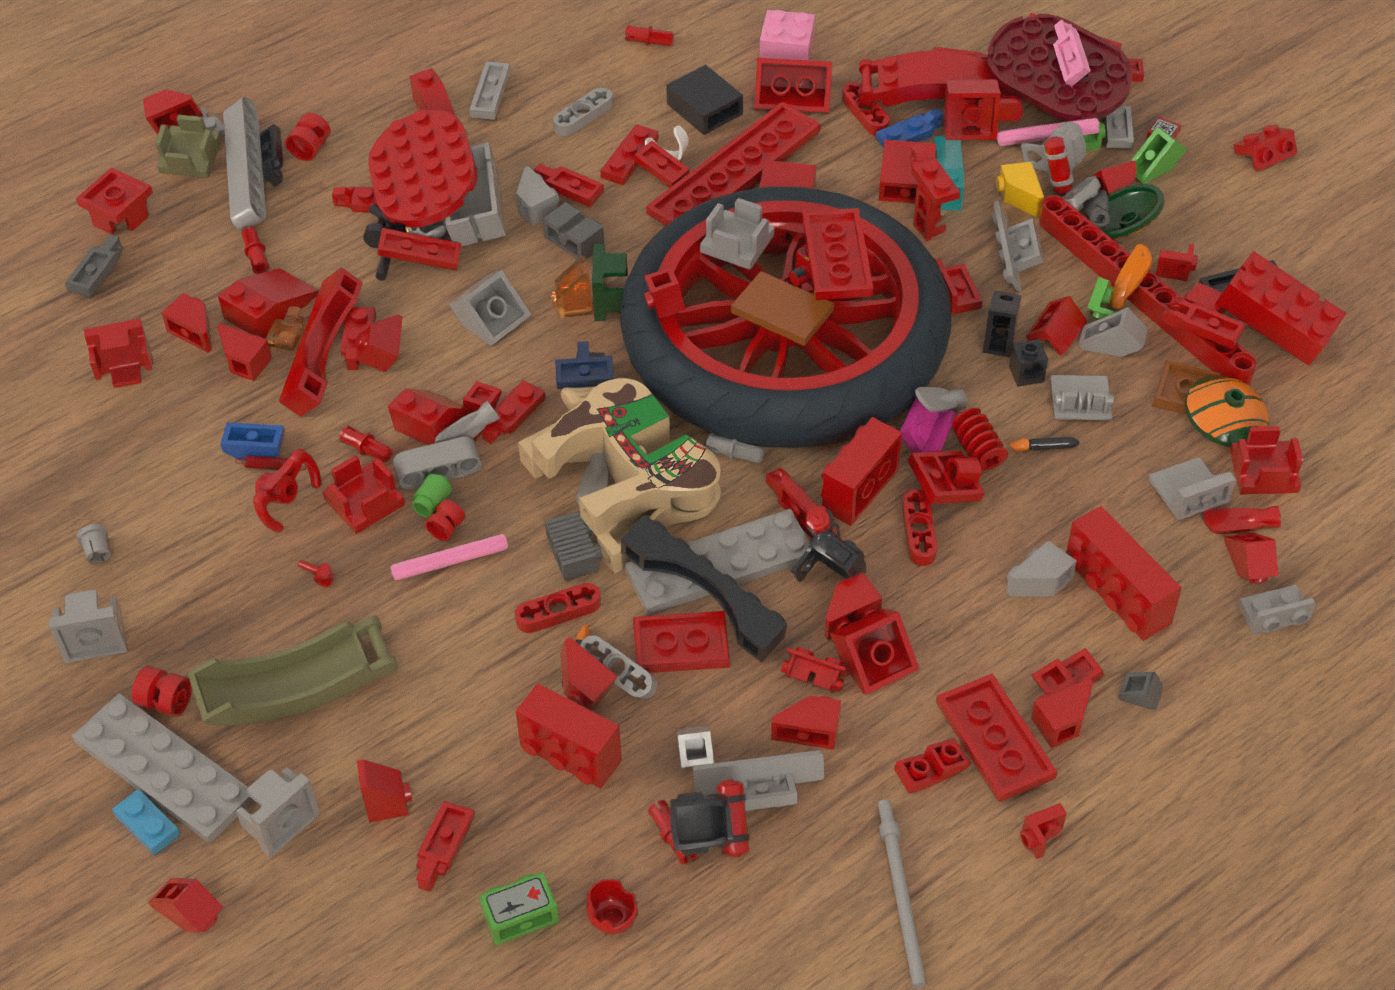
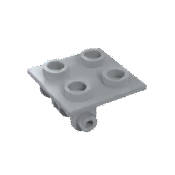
M1050 376L1054 419L1112 420L1111 406H1113L1114 397L1113 394H1109L1107 376Z

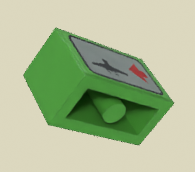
M543 872L535 875H525L518 879L517 882L503 887L496 886L490 888L484 894L479 895L481 911L495 946L559 922L557 904Z

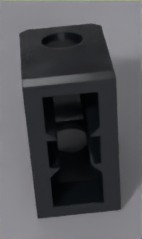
M994 291L988 313L983 353L1005 357L1011 356L1021 295ZM1005 328V335L996 334V329Z

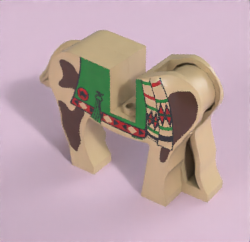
M612 379L594 387L563 388L561 399L569 409V412L563 414L556 423L518 442L520 461L535 479L542 476L543 473L550 479L557 475L564 463L588 462L594 453H604L609 473L616 484L580 497L579 505L581 518L597 536L602 560L614 574L620 572L628 558L621 554V539L644 515L653 521L661 522L667 528L671 525L694 521L707 516L714 510L720 500L721 490L718 483L720 479V464L717 457L711 450L688 435H684L670 443L669 415L644 384L633 379Z

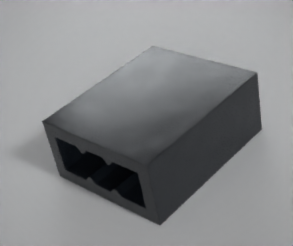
M706 64L666 85L667 105L703 135L743 115V94Z

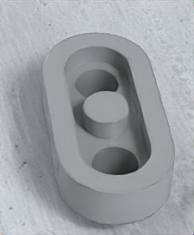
M1091 176L1078 183L1062 198L1079 211L1084 207L1083 202L1092 199L1099 193L1098 189L1101 187V184L1096 176Z

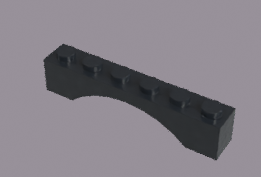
M644 515L621 539V554L643 571L676 575L706 590L728 615L735 631L737 644L761 663L785 638L787 623L778 612L770 611L761 604L756 595L751 592H745L737 586L736 581L730 575L722 574L715 569L708 558L694 553L683 539H676L668 533L661 522L653 521Z

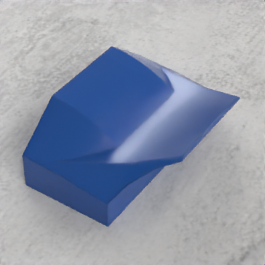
M227 422L220 444L222 451L236 459L246 458L247 455L276 457L280 454L285 432L284 426Z

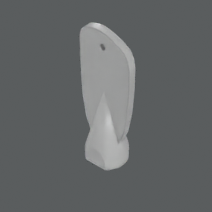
M918 387L915 390L919 401L931 412H945L952 409L961 410L968 404V397L963 389L949 391L938 387Z
M486 401L477 411L459 419L440 432L435 439V443L459 437H471L473 439L487 424L497 421L500 417L489 402Z
M594 453L591 456L590 464L587 466L577 494L578 504L580 497L608 486L609 470L604 453Z

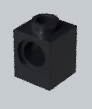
M1040 340L1012 344L1009 368L1017 387L1043 383L1045 381L1048 358Z

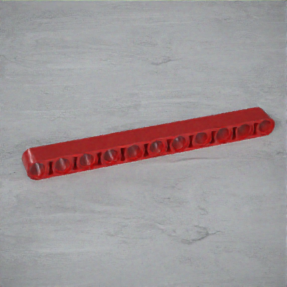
M1055 195L1045 197L1042 201L1039 219L1040 226L1101 278L1109 280L1114 288L1116 279L1131 254L1063 198ZM1149 270L1139 286L1127 297V300L1211 371L1221 373L1222 376L1236 378L1250 386L1257 361L1240 344L1237 343L1231 349L1180 327H1171L1161 319L1163 312L1166 309H1170L1169 304L1172 299H1185Z

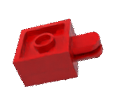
M946 80L943 123L946 140H997L998 122L1018 121L1022 117L1023 107L1021 100L1018 96H1000L1001 93L997 80Z

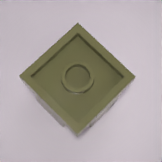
M178 115L177 122L179 126H170L169 129L167 125H161L155 142L160 155L157 165L159 173L209 178L222 138L220 131L208 130L201 117Z

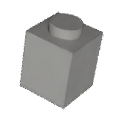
M708 725L676 730L682 768L714 763Z

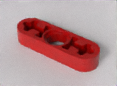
M858 82L846 83L842 88V101L866 131L876 136L877 131L889 127L890 118L877 101L864 103L860 100L862 84ZM869 107L871 110H861L859 108Z
M911 489L903 495L902 501L909 558L916 565L927 566L935 561L937 552L930 501L924 491ZM913 502H917L919 505V512L914 513ZM915 523H922L927 526V529L916 531L911 526ZM920 542H924V549L927 553H922L919 549Z
M582 583L524 602L515 610L516 625L522 632L534 633L597 611L601 605L600 590L592 583ZM588 596V598L592 600L586 601V599L582 597ZM572 599H573V601H574V604H576V606H573V607H572V602H571ZM556 603L566 605V609L559 613L551 611L550 607ZM542 609L545 610V616H543ZM530 615L534 619L528 620L525 616Z

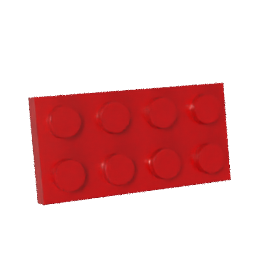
M859 208L803 212L802 221L815 300L873 297L874 288Z
M993 673L937 695L936 704L998 802L1056 779L1057 770Z

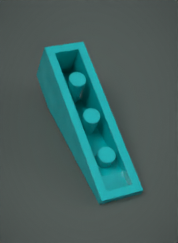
M935 136V158L960 190V199L941 204V210L962 211L964 167L961 141L946 140L945 136Z

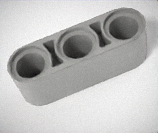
M459 437L406 450L397 454L393 459L399 484L402 488L408 490L419 488L430 474H440L448 480L474 474L482 466L476 444L471 437Z

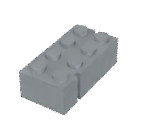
M489 142L471 146L478 171L475 189L468 192L463 199L464 204L456 212L445 218L446 227L452 242L462 243L461 246L478 243V238L486 241L506 236L497 163Z

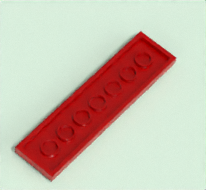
M781 102L646 206V214L667 226L672 220L701 203L713 198L747 190L761 179L765 160L784 161L821 131V123Z

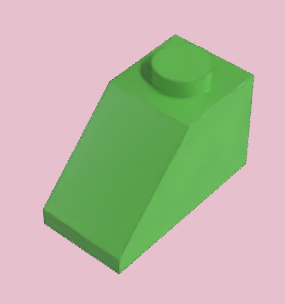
M1157 127L1131 160H1135L1136 178L1143 184H1146L1170 171L1188 148Z

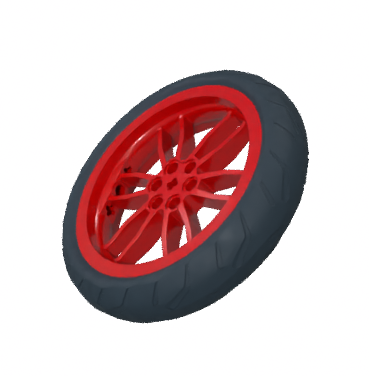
M771 186L739 191L713 198L699 204L697 207H693L672 220L669 225L664 226L643 248L627 278L621 304V330L631 364L649 391L674 414L709 433L732 440L736 439L738 442L761 447L798 448L822 446L850 439L855 436L858 428L861 425L865 426L872 417L886 423L908 408L916 398L915 390L918 387H926L930 383L943 360L951 333V308L949 292L937 262L923 243L908 228L890 215L866 202L836 192L805 187ZM738 198L761 205L762 219L769 220V225L775 226L774 236L761 254L787 253L784 274L780 280L793 285L789 278V272L794 268L796 252L806 244L802 221L803 212L859 208L874 288L873 295L882 293L886 299L851 302V300L864 297L828 299V301L834 303L833 312L805 346L731 313V305L760 271L766 272L757 262H755L751 269H747L701 253L700 244L706 237V220L718 203L724 205V210L735 213V202ZM730 263L750 283L727 273L720 267ZM672 267L679 283L682 298L699 280L705 277L723 294L733 300L712 301L685 307L686 310L658 319L655 309L648 308L644 293L649 292L644 276ZM807 282L798 287L814 294V289ZM894 317L891 333L874 351L870 350L852 333L839 326ZM723 323L690 332H683L680 328L681 326ZM753 338L746 349L739 370L722 364L700 350L702 348L725 346ZM822 343L846 353L857 362L845 366ZM794 346L800 347L826 373L809 377L783 378L788 349ZM767 350L779 352L771 377L750 373L753 366Z

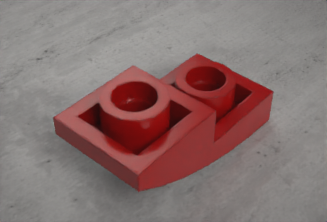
M953 738L928 745L924 754L897 761L894 770L908 793L911 794L936 785L968 768L971 762L956 739Z

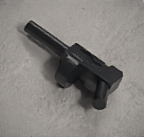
M374 203L370 207L369 212L379 219L378 223H371L365 228L363 239L368 246L378 248L382 228L406 232L405 224L397 222L393 224L388 221L377 204ZM380 257L375 275L378 280L383 281L386 279L391 258Z

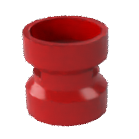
M445 499L437 506L436 514H431L426 520L425 528L436 539L448 541L454 534V528L460 526L466 516L458 504Z

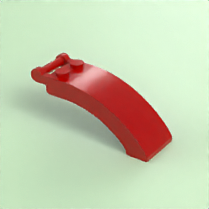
M919 51L888 56L875 61L863 59L859 62V72L862 74L860 100L864 103L882 100L884 106L923 99H945L946 80H994L989 71L988 60L958 52ZM878 73L879 88L873 89L871 74ZM999 85L1000 96H1014Z

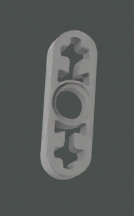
M596 88L557 113L553 117L555 133L560 136L572 135L610 110L613 106L612 92L606 88ZM580 110L589 111L588 113L584 114L578 113V111Z
M592 635L586 637L581 642L580 646L610 671L612 664L616 660H624L625 670L621 675L617 676L615 684L627 693L640 700L650 699L656 693L658 683L655 676L606 640ZM593 645L607 655L604 660L593 655L592 651H590ZM632 675L644 681L647 685L645 690L639 689L637 684L629 680Z

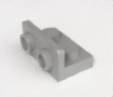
M1292 585L1240 598L1238 608L1254 635L1262 632L1271 633L1281 627L1293 624L1302 625L1311 619L1316 602L1313 598L1304 599L1297 585Z

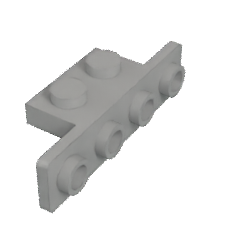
M998 200L994 202L995 212L992 213V218L996 227L999 228V231H996L995 234L999 245L1002 247V250H999L1000 258L1003 264L1006 265V269H1003V275L1007 284H1013L1016 291L1019 292L1022 290L1019 272L1044 262L1037 226L1033 218L1010 227L1008 216Z
M821 750L697 765L693 767L695 792H703L704 795L716 794V785L722 781L734 779L744 784L746 811L798 804L795 783L823 780L824 756Z

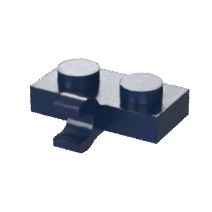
M588 341L577 342L578 358L555 360L557 389L565 387H594L614 379L612 356L590 357Z

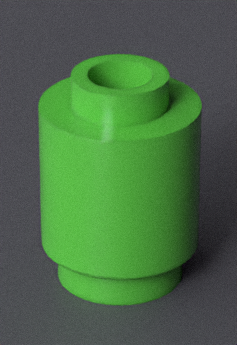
M440 474L428 475L413 496V510L425 518H429L431 514H436V508L440 502L445 499L447 500L452 493L449 480Z

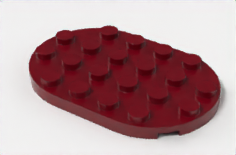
M1038 14V17L1023 19V16L1015 18L1003 25L994 34L989 44L988 67L993 79L998 81V85L1011 94L1064 121L1103 118L1117 110L1130 93L1132 73L1129 60L1124 52L1113 43L1062 17L1051 14ZM1061 19L1071 24L1079 33L1090 68V72L1073 86L1066 84L1053 46L1056 40H1058L1054 25Z

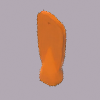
M1138 244L1134 248L1116 279L1113 295L1109 302V305L1113 308H1123L1127 297L1139 286L1152 266L1151 253L1144 244Z

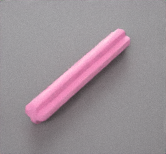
M1097 118L1069 121L1079 124L1083 135L1099 132V121ZM1062 123L998 131L997 142L999 146L1047 140Z
M500 534L396 563L391 566L392 576L394 580H401L501 552L508 548V542L505 535Z

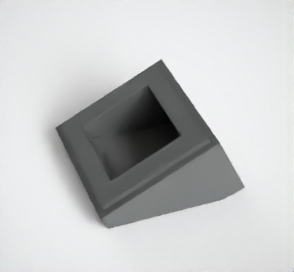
M1129 672L1125 674L1118 698L1124 702L1156 710L1163 685L1156 672Z

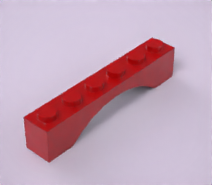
M342 267L322 281L278 401L300 417L321 404L328 384L325 377V366L329 350L340 326L356 303L363 284L362 281Z

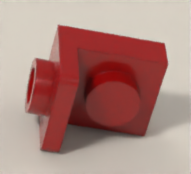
M1189 244L1187 254L1160 249L1155 275L1157 277L1188 282L1189 273L1196 270L1198 255H1193L1194 245Z
M1061 803L1024 818L1020 837L1024 847L1027 850L1031 849L1036 859L1043 857L1047 844L1046 839L1055 837L1063 830L1067 813Z

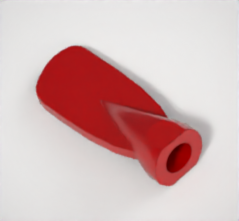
M1271 506L1266 509H1213L1205 511L1203 517L1207 528L1216 534L1248 532L1263 527H1281L1279 506Z

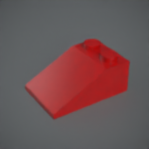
M278 268L236 280L218 295V300L225 320L249 334L267 339L317 297L319 290Z

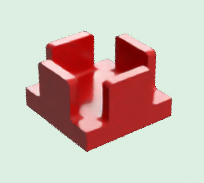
M110 168L83 191L76 200L78 206L88 210L92 224L95 227L113 234L116 231L114 223L119 224L125 220L127 229L133 231L148 218L145 204H147L146 199L153 194L151 185L114 168Z
M141 318L84 329L89 361L96 381L102 380L101 374L111 373L113 387L118 388L141 383L140 367L145 366L147 371L153 370V356Z
M1279 426L1251 427L1247 441L1239 439L1238 443H1232L1230 453L1240 495L1299 493L1301 488L1299 471L1303 462V456L1298 438H1291L1290 441H1278L1280 436Z
M356 456L344 461L332 469L334 484H330L327 486V489L322 491L327 503L355 534L405 505L404 497L395 488L393 474L378 458L373 459L372 463L361 468L360 460Z

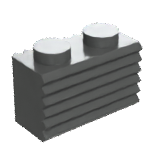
M580 511L545 521L546 536L565 581L575 577L579 578L581 575L585 576L592 572L596 573L599 570L598 559H602L601 550L597 541H591L592 530L582 520Z

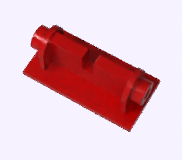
M797 647L796 651L789 648L786 649L791 658L790 661L785 660L782 665L781 672L786 673V677L808 683L811 673H814L816 676L813 686L833 693L835 690L841 692L845 680L840 679L841 675L849 676L847 669L843 667L844 663L832 657H826L825 660L813 657L814 652L802 647Z

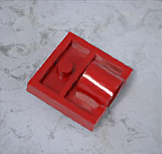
M961 451L911 453L908 463L931 504L981 501L985 492L978 482L981 477V464L976 457H964Z

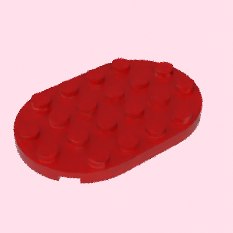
M422 109L401 120L393 121L389 128L379 136L369 152L368 166L376 201L385 218L393 224L397 222L405 224L406 227L414 228L439 222L456 212L464 204L463 199L469 191H474L477 183L478 171L468 134L461 121L455 115L446 111H426Z

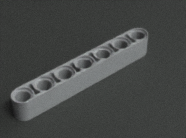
M247 97L241 98L223 112L230 218L234 226L241 232L249 226L254 227L266 218L258 112L253 102Z

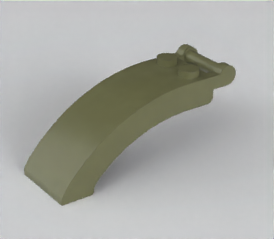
M370 616L354 625L349 621L342 622L315 638L272 654L239 660H218L217 658H212L187 673L203 722L208 725H242L285 718L330 703L381 675L393 674L397 671L398 664L395 657L389 653L380 631L382 625L377 616ZM365 635L370 636L379 659L372 664L361 639Z

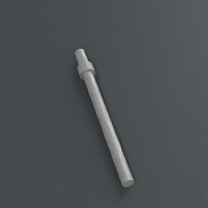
M881 800L878 802L882 823L879 826L881 840L886 844L912 986L915 989H920L926 986V980L898 841L901 838L899 824L894 821L891 801Z

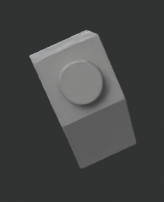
M1127 307L1083 326L1078 346L1084 350L1122 357L1138 352L1144 347L1148 328Z

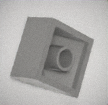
M502 269L485 276L448 304L463 327L490 346L532 315Z

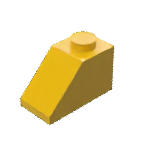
M1032 162L1001 165L1000 174L996 176L995 183L997 192H1001L1004 202L1035 217H1040L1044 195Z

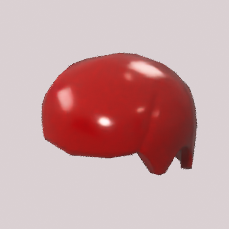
M602 879L591 886L587 894L586 915L588 920L595 928L605 934L609 933L612 935L624 932L633 926L638 915L635 894L633 892L628 893L623 888L620 880Z

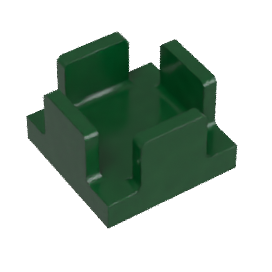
M594 244L592 292L595 321H606V312H621L624 288H608L607 277L628 276L627 254L605 253V244Z

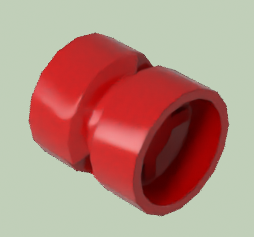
M305 113L287 136L285 141L286 148L297 159L311 161L330 136V126L323 117L314 113Z
M146 665L139 671L134 680L131 697L136 705L148 709L156 708L160 713L178 717L184 712L190 701L192 686L188 677L175 673L168 674L166 670Z

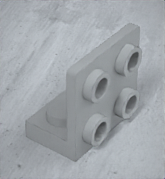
M1194 458L1152 473L1149 476L1150 483L1178 521L1230 502L1236 481L1230 471L1220 475H1212L1200 458Z

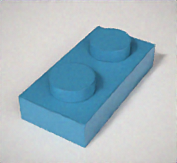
M139 789L112 809L114 816L154 856L181 835L179 829Z

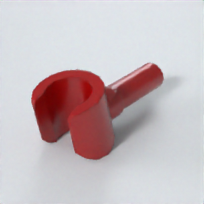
M303 560L298 562V567L315 574L314 581L322 587H329L335 575L330 573L331 567L329 564L322 563L319 567Z

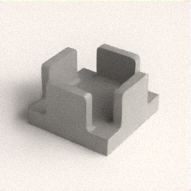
M738 198L735 202V213L724 210V205L718 203L706 220V237L700 244V252L751 269L774 236L775 226L769 225V220L762 219L761 205Z
M89 590L65 595L64 615L60 607L53 608V617L49 618V626L65 664L128 652L123 629V614L116 597L109 598L110 607L99 609L96 590Z
M287 767L281 772L283 779L273 770H268L247 788L248 796L261 806L260 809L253 815L243 807L236 811L242 828L259 842L262 851L270 858L320 815L310 780L302 773L297 776Z

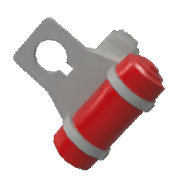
M1064 122L1053 131L1044 144L1023 143L1021 145L1024 162H1032L1033 168L1049 173L1053 191L1057 194L1071 191L1072 182L1074 181L1071 171L1085 158L1086 144L1079 124ZM1029 151H1034L1042 159L1039 162L1034 161L1030 157Z

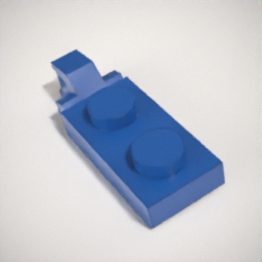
M939 109L928 111L926 115L921 113L877 131L876 140L883 147L885 140L920 142L932 137V132L936 128L943 126L944 114Z

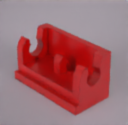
M919 185L916 188L913 226L926 241H929L932 237L944 233L946 225L935 227L942 220L940 215L941 204L934 206Z

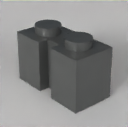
M566 202L543 218L545 238L580 262H584L593 255L594 244H604L603 226L589 217L585 219L579 209L572 207Z

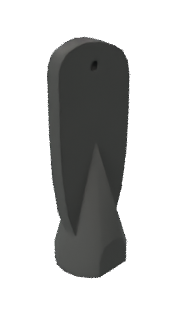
M1102 190L1095 197L1084 202V208L1090 221L1098 228L1110 222L1108 212L1109 199L1107 192Z

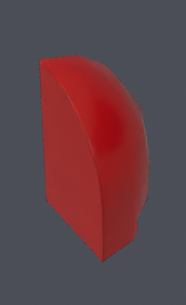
M1134 160L1100 170L1092 176H1096L1101 184L1099 189L1101 191L1105 190L1107 195L1133 183L1137 171L1136 163Z

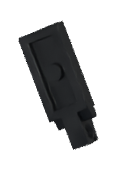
M272 124L260 133L263 177L276 187L283 179V174L280 171V168L283 167V153L280 128Z

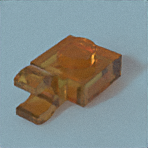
M290 306L284 320L275 319L266 337L270 347L294 351L303 333L302 324L304 317L299 316L301 312L300 307Z

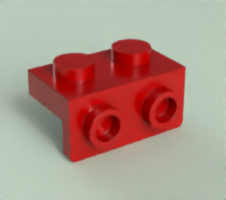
M1279 125L1266 126L1262 132L1245 135L1243 140L1233 144L1235 154L1252 156L1254 170L1256 171L1263 170L1297 154L1294 129L1280 128Z
M941 258L935 259L949 292L951 315L982 309L983 300L965 264L945 267Z

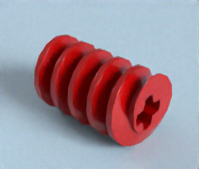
M970 408L955 417L952 423V430L957 435L968 457H976L979 460L981 470L994 469L1005 462L1009 453L1003 447L1002 441L998 439V434L993 431L992 424L988 423L987 416L981 414L979 408Z

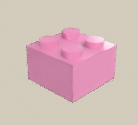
M767 10L760 37L759 58L810 61L815 36V14Z

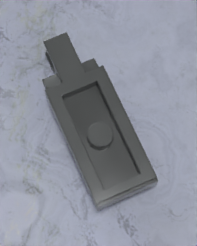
M109 235L101 247L93 246L66 281L67 290L91 297L120 258V252L123 249L120 238Z

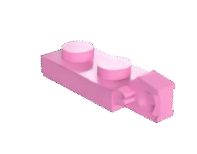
M1061 19L1054 25L1058 40H1056L1053 46L1066 84L1073 86L1090 72V68L1079 33L1071 24Z

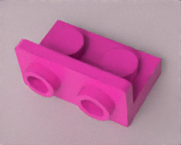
M916 396L900 430L902 438L911 453L941 451L957 415L954 410L931 412L923 406Z

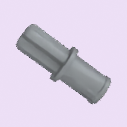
M710 433L706 442L707 449L729 456L730 460H735L737 457L760 463L764 456L763 448L738 442L736 439L732 440L717 436L713 433Z

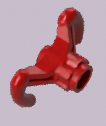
M303 449L293 451L275 473H265L257 479L255 484L256 494L253 498L255 512L260 521L268 529L276 533L282 532L284 526L269 514L267 504L271 502L289 504L294 501L298 491L295 478L302 464L308 470L312 487L317 489L322 485L317 463Z

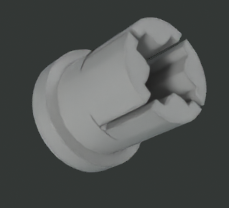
M100 524L85 526L77 533L78 543L83 546L86 559L91 564L103 563V560L107 561L111 556L107 543V529Z

